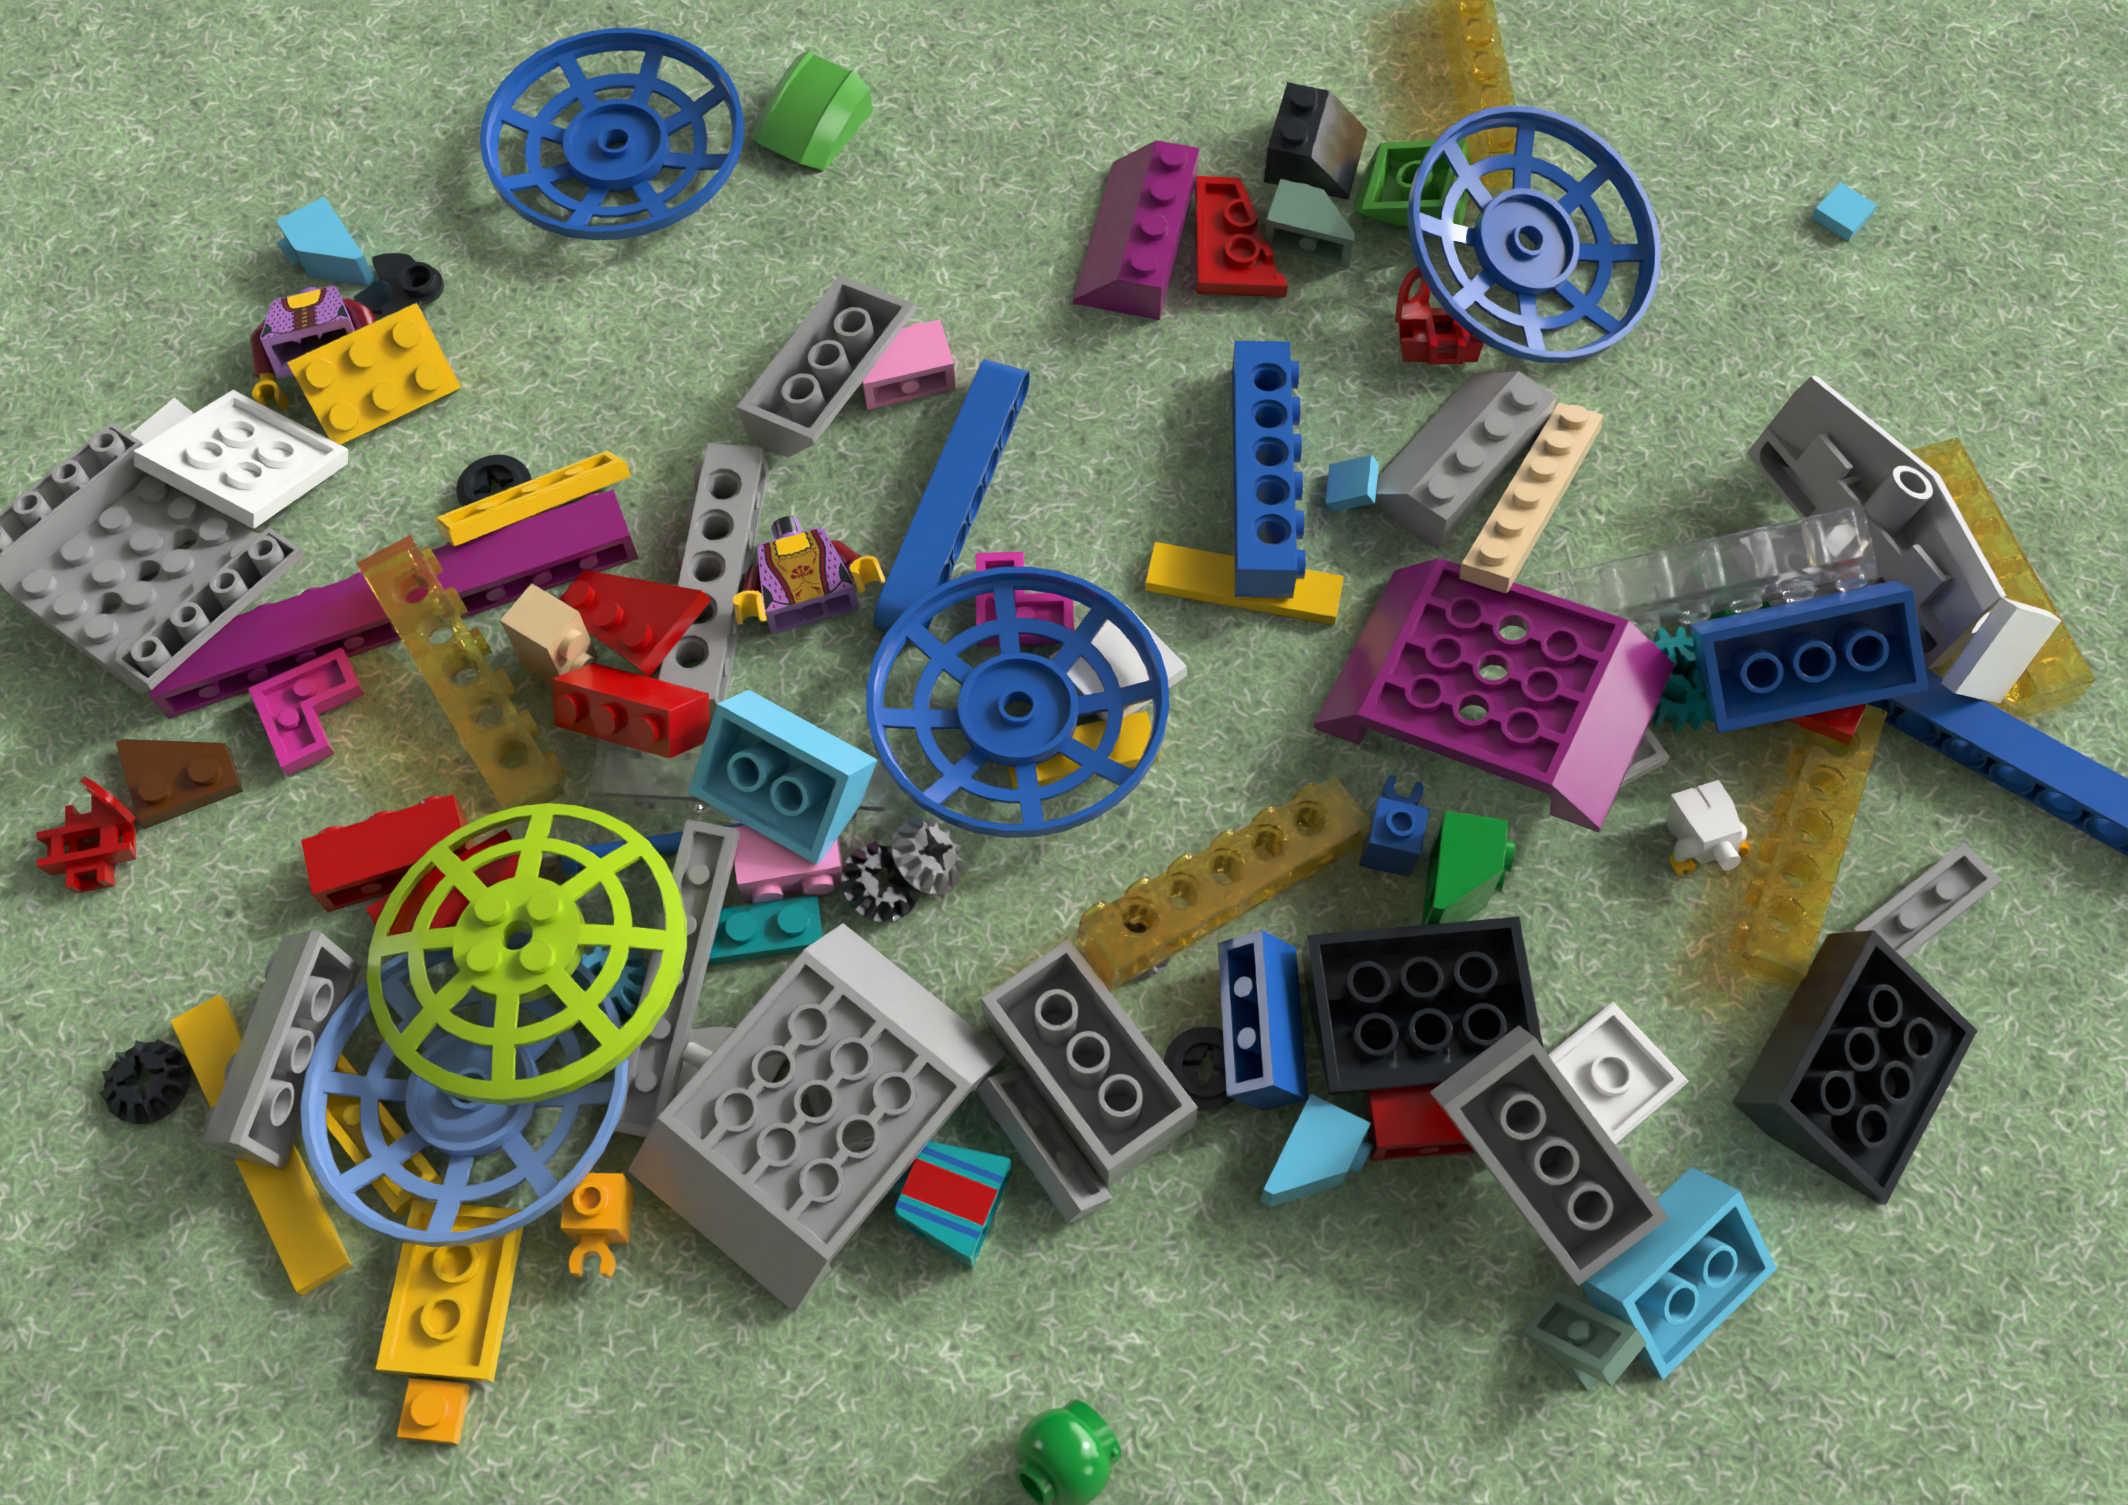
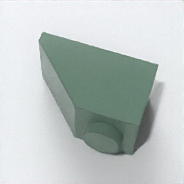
M1280 179L1266 219L1264 241L1269 242L1272 250L1349 268L1356 234L1323 189L1311 187L1304 183Z

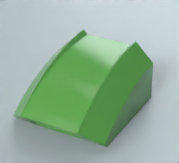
M808 50L795 58L776 85L756 123L751 137L757 144L799 164L825 170L871 114L870 89L854 70L849 71L814 55L811 50Z
M1463 138L1457 144L1469 165L1472 166L1474 163L1466 138ZM1437 140L1380 143L1364 170L1353 209L1372 219L1408 227L1409 193L1414 175L1424 155ZM1444 155L1433 165L1424 182L1420 198V213L1439 220L1444 198L1451 185L1457 179ZM1466 191L1462 193L1457 202L1453 215V224L1463 226L1470 198Z

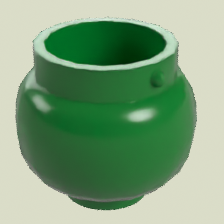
M1078 1399L1070 1400L1062 1408L1047 1409L1039 1413L1025 1426L1016 1444V1456L1019 1467L1015 1470V1475L1025 1493L1038 1505H1088L1095 1500L1109 1481L1111 1467L1122 1456L1121 1447L1109 1425L1094 1409Z

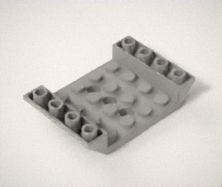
M111 422L0 512V588L17 605L141 695L156 687L303 558L305 554L301 548L268 527L258 535L234 518L135 467L134 450L144 444ZM196 541L195 544L187 550L178 549L182 544L186 542ZM159 572L153 580L149 582L141 581L146 575ZM121 604L114 613L110 615L102 614L108 607Z
M842 923L801 952L663 1110L649 1131L628 1172L796 1313L831 1271L832 1268L829 1263L966 1096L969 1094L971 1097H974L977 1093L976 1089L992 1075L1006 1058L1007 1054ZM771 1055H781L790 1062L788 1075L782 1081L776 1083L766 1082L759 1075L761 1063ZM813 1089H822L832 1096L830 1110L824 1116L817 1118L805 1115L801 1110L802 1098ZM858 1123L868 1125L875 1133L872 1146L860 1153L849 1151L843 1144L845 1131L850 1126Z

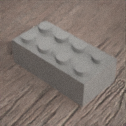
M1070 939L981 998L984 1020L1019 1068L1022 1069L1107 1188L1195 1126L1198 1111L1196 1104Z
M1517 1026L1430 1092L1559 1266L1577 1286L1581 1285L1669 1219L1668 1215L1537 1039L1520 1026Z

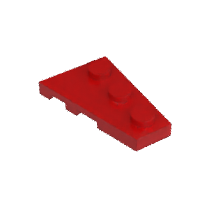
M583 570L559 599L580 613L588 634L648 677L656 670L711 601L702 590Z

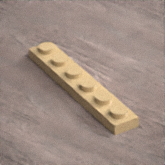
M1558 403L1463 560L1459 579L1506 594L1508 593L1598 436L1604 415L1588 411L1578 405Z

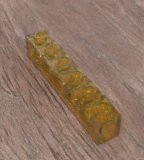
M409 535L357 562L356 564L501 808L507 810L518 806L551 803L565 795L559 782L560 779L567 776L552 750L542 754L534 738L542 733L527 708L518 713L509 697L517 693L502 667L494 672L492 671L485 659V656L492 653V650L478 627L468 631L460 616L468 611L453 586L446 590L442 588L436 576L444 571L430 547L427 546L420 550L412 536ZM417 588L428 589V594L423 600L416 603L405 601L407 595L412 590ZM442 628L453 630L452 636L446 642L441 644L429 642L431 635L435 631ZM464 669H475L478 671L476 678L467 685L454 684V678L460 671ZM497 709L503 712L502 718L497 724L490 727L478 725L480 716L487 710ZM521 750L528 753L527 760L522 766L515 769L503 767V760L510 752Z
M1867 704L1849 745L1799 726L1798 733L1806 736L1802 748L1794 747L1785 768V774L1792 776V780L1788 790L1784 788L1780 790L1771 812V817L1779 820L1775 832L1768 831L1757 855V860L1765 862L1760 877L1753 875L1743 898V904L1751 907L1746 921L1738 920L1729 941L1728 948L1736 951L1731 969L1790 992L1807 976L1887 711ZM1824 747L1833 749L1839 757L1830 754ZM1810 788L1822 792L1826 799L1817 797ZM1796 831L1808 834L1814 843L1803 840ZM1782 874L1794 877L1800 887L1787 883ZM1768 918L1780 921L1785 926L1787 932L1774 929L1770 925Z
M1336 776L1320 785L1317 782H1311L1302 787L1293 796L1292 801L1280 808H1277L1276 805H1271L1260 811L1252 819L1250 825L1237 832L1234 828L1222 832L1213 839L1209 848L1195 856L1192 852L1181 855L1168 866L1165 873L1151 879L1149 876L1135 881L1126 889L1124 896L1108 904L1106 901H1101L1091 906L1080 918L1075 943L1109 992L1360 847L1372 823ZM1296 826L1307 827L1314 835H1305L1299 832ZM1253 850H1265L1274 858H1261ZM1211 874H1225L1232 880V882H1218L1211 876ZM1172 897L1182 898L1190 904V907H1176L1168 899ZM1132 921L1139 922L1148 931L1135 933L1128 930L1124 924Z

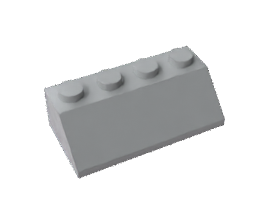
M839 275L736 406L750 441L788 458L814 445L916 312L915 303Z
M1519 371L1472 374L1377 478L1375 504L1372 505L1439 550L1538 438L1552 414L1557 396Z
M310 930L284 936L277 952L270 957L265 970L266 981L258 1001L251 1006L247 1013L245 1034L237 1053L230 1058L226 1066L225 1084L218 1102L211 1108L204 1123L205 1135L201 1144L223 1156L284 1170L301 1127V1099L304 1079L315 1045L332 1015L352 992L361 966L322 932Z

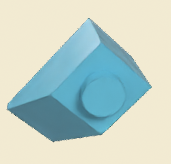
M325 197L276 220L284 236L283 239L277 241L291 266L299 262L308 277L370 286L376 282L363 253Z
M1310 1094L1263 1189L1260 1203L1268 1207L1279 1205L1343 1184L1349 1170L1360 1174L1373 1144L1364 1140L1371 1123Z

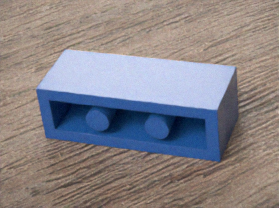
M1263 930L1217 943L1227 1097L1261 1111L1308 1100L1296 947Z

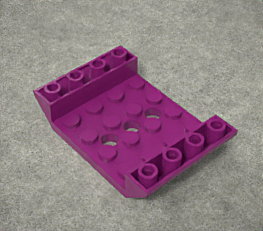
M1441 558L1394 570L1314 721V729L1358 745L1362 742L1367 730L1370 729L1550 794V815L1599 833L1671 677L1675 663L1630 620L1515 582H1513L1507 594L1459 579L1460 564ZM1508 626H1518L1524 629L1527 634L1518 640H1508L1502 637L1499 632ZM1497 665L1504 668L1507 674L1499 680H1488L1482 677L1479 672L1484 667ZM1476 705L1485 709L1488 714L1481 720L1469 721L1462 718L1459 712L1464 707Z

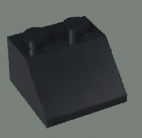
M1287 82L1267 148L1264 182L1279 185L1280 179L1295 183H1304L1311 187L1323 189L1328 196L1349 200L1368 129L1331 91Z

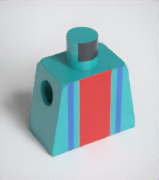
M929 1141L916 1157L914 1164L906 1169L888 1191L900 1196L894 1209L897 1224L964 1266L973 1269L1012 1175L1011 1159Z

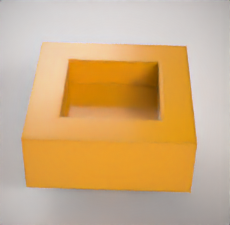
M409 1378L397 1437L409 1441L459 1445L470 1386L465 1383Z

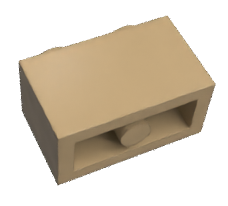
M532 583L500 619L522 666L551 684L552 678L591 663H596L599 659L580 613Z

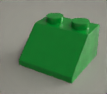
M1445 810L1430 850L1421 925L1467 921L1487 907L1493 891H1502L1505 872L1511 871L1515 854V841L1507 840L1508 820Z

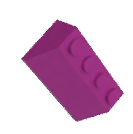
M1155 140L1112 163L1073 296V304L1156 320L1161 319L1195 192L1200 148Z

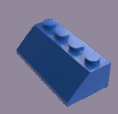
M1896 580L1690 624L1698 673L1718 733L1929 690L1913 589Z

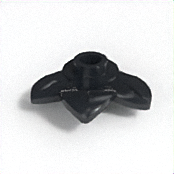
M380 254L372 257L373 266L380 280L362 290L353 298L355 301L367 306L372 313L381 314L382 319L415 303L421 309L423 305L434 302L444 290V281L437 269L425 262H416L408 254Z

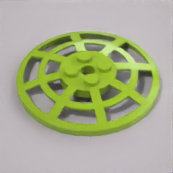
M544 803L518 806L486 815L459 828L425 853L408 870L393 890L381 912L369 947L366 978L370 1007L378 1029L401 1062L422 1081L448 1095L475 1103L515 1105L540 1102L570 1093L602 1077L628 1058L650 1035L667 1010L680 981L687 951V918L682 895L668 865L652 844L631 826L604 812L577 805ZM553 818H569L598 824L618 834L627 843L600 859L594 853L574 843L547 837ZM522 820H530L524 839L511 840L491 846L471 856L464 862L452 852L465 842L494 828ZM543 853L567 857L585 867L584 870L561 886L550 880L538 877ZM520 854L514 878L500 881L487 888L473 873L478 868L497 859ZM641 858L650 867L661 890L666 914L665 930L632 927L629 899L615 874ZM436 866L446 877L437 884L424 902L415 920L412 932L388 936L390 928L404 901L418 882ZM601 883L611 901L614 925L585 924L584 917L575 901ZM456 887L470 901L461 914L456 927L429 929L439 906ZM522 929L532 930V938L523 948L518 950L507 949L508 941L515 932ZM585 946L611 947L601 972L592 985L584 992L570 976L578 967L583 957ZM453 949L454 960L459 972L435 995L426 975L425 951ZM638 949L663 952L659 969L649 992L633 1016L618 1029L598 1005L607 997L618 981L627 961L629 950ZM408 954L410 981L423 1009L406 1029L400 1033L391 1020L383 998L381 967L382 959ZM474 989L483 997L496 1002L494 1028L469 1023L452 1014L450 1010L470 990ZM554 992L567 1006L563 1011L543 1021L524 1027H517L519 1004L538 1000ZM579 1022L601 1044L600 1047L586 1057L560 1070L533 1078L515 1080L517 1046H526L550 1039L572 1028ZM438 1024L445 1031L461 1040L481 1046L493 1047L491 1080L472 1079L448 1072L426 1060L416 1049Z

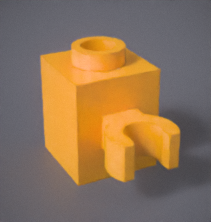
M588 1173L584 1180L564 1198L561 1229L574 1243H580L573 1249L569 1258L570 1272L576 1278H582L584 1263L591 1256L601 1257L600 1274L604 1278H611L616 1268V1261L613 1253L608 1248L609 1244H629L635 1189L623 1174Z

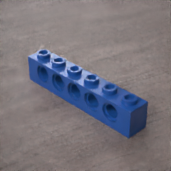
M1234 341L1232 427L1235 597L1293 598L1296 579L1305 578L1306 553L1305 550H1297L1296 539H1303L1304 510H1295V500L1301 501L1303 494V472H1294V462L1300 463L1302 452L1301 434H1293V425H1299L1300 397H1292V389H1298L1299 361H1291L1290 342Z

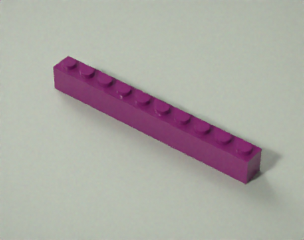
M614 490L601 494H591L580 501L557 509L545 510L533 517L515 522L455 547L448 542L440 548L416 556H406L393 564L369 572H358L351 575L348 579L324 587L310 588L300 595L276 603L262 604L252 611L237 615L156 687L149 691L150 697L170 719L249 692L248 688L338 648L342 647L349 658L516 601L531 583L546 591L575 581L583 570L601 572L639 558Z

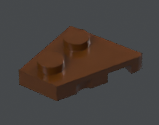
M137 739L116 741L137 819L145 829L243 792L232 752L225 743Z

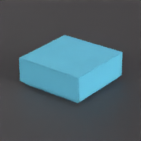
M1840 182L1815 208L1811 219L1846 241H1849L1871 218L1877 205Z
M1369 455L1329 464L1325 505L1332 512L1375 504L1379 463L1376 459Z

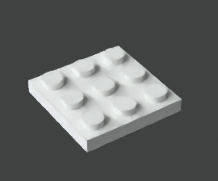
M235 390L230 391L134 450L135 467L253 529L348 464L347 448Z

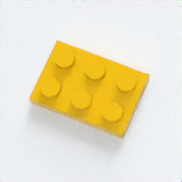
M417 303L287 362L328 438L339 445L462 388Z
M412 1200L406 1227L427 1231L437 1202ZM461 1204L451 1232L468 1231L492 1225L522 1210ZM523 1227L498 1238L465 1246L429 1247L403 1243L376 1370L386 1374L493 1383Z

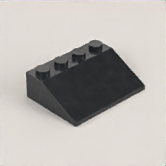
M1520 916L1307 936L1302 952V962L1309 1009L1329 1095L1440 1085L1517 1026H1520L1534 1036L1543 1047Z
M1874 930L1828 934L1732 1103L1769 1137L1878 1204L1886 1205L1978 1030Z

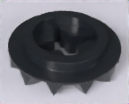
M489 455L482 457L467 466L460 475L456 486L457 499L463 507L492 496L490 494V486L492 485L490 479L492 478L495 479L496 483H499L502 488L501 492L530 481L532 477L529 470L521 461L511 456Z
M874 841L867 846L857 848L843 865L841 872L843 894L847 902L858 914L871 921L881 923L897 921L906 916L921 897L918 893L919 890L907 882L899 872L892 856L891 846L878 845ZM885 867L888 873L887 881L894 886H889L877 897L879 892L877 888L878 880L872 877V875L876 876Z
M1196 1027L1178 1035L1169 1045L1163 1062L1196 1104L1198 1111L1202 1109L1219 1111L1225 1105L1234 1101L1235 1099L1227 1097L1223 1030L1213 1027ZM1207 1050L1212 1051L1213 1069L1220 1071L1221 1074L1220 1076L1211 1075L1204 1088H1200L1198 1072L1190 1069L1191 1065H1200L1203 1058H1206Z
M159 1039L155 1042L146 1043L135 1040L134 1047L125 1052H115L116 1061L109 1070L102 1071L105 1083L104 1090L100 1092V1095L105 1100L109 1108L108 1111L120 1120L131 1124H149L169 1115L182 1102L190 1084V1068L185 1056L177 1048ZM142 1064L147 1071L156 1075V1078L149 1080L147 1083L146 1097L140 1089L131 1086L133 1082L140 1079Z

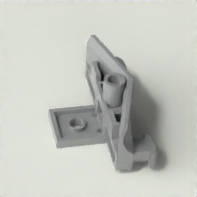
M1818 376L1808 378L1792 394L1748 450L1747 454L1804 522L1739 540L1729 552L1772 607L1896 580L1913 589L1925 668L1928 670L1948 663L1962 648L1965 649L1990 614L1988 611L2000 599L2006 597L2004 590L1941 476ZM1846 520L1852 529L1842 524V522Z

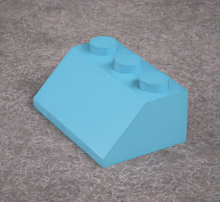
M747 690L717 704L688 793L812 863L818 864L823 860L861 805L877 759L758 694Z
M1693 1167L1686 1171L1656 1200L1669 1219L1581 1284L1594 1308L1638 1329L1647 1344L1637 1356L1662 1380L1777 1270L1740 1190Z

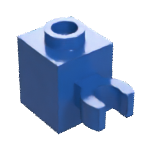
M1390 775L1382 788L1381 797H1378L1367 820L1359 866L1409 877L1421 856L1430 808L1417 806L1423 796L1422 782L1416 781L1410 796L1402 797L1394 789L1396 776Z

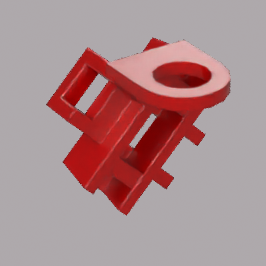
M1413 268L1403 279L1399 288L1395 322L1399 323V342L1403 362H1428V364L1478 362L1484 342L1468 333L1444 308L1430 307V289L1419 268ZM1418 278H1421L1417 293L1409 300V291L1413 283Z
M86 776L78 783L91 795V812L80 814L74 805L65 806V827L36 832V839L47 846V857L37 859V867L51 876L66 873V888L76 894L115 886L114 864L137 860L136 825L133 822L136 817L112 794ZM122 835L123 843L119 844L118 836ZM99 836V841L83 844V839ZM69 845V853L64 854V846ZM97 873L96 878L84 880V875Z

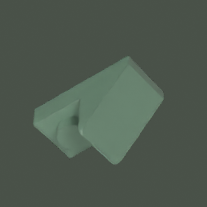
M1559 1290L1553 1292L1521 1330L1529 1340L1588 1391L1593 1388L1598 1380L1612 1386L1647 1344L1637 1328Z

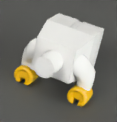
M1713 781L1696 788L1671 794L1667 827L1673 837L1676 836L1678 841L1674 846L1673 854L1670 855L1668 860L1676 874L1684 876V870H1687L1688 874L1692 873L1696 868L1693 857L1700 864L1717 860L1723 870H1731L1738 866L1741 862L1738 853L1744 857L1750 851V847L1745 841L1747 827L1739 821L1734 802L1720 781Z

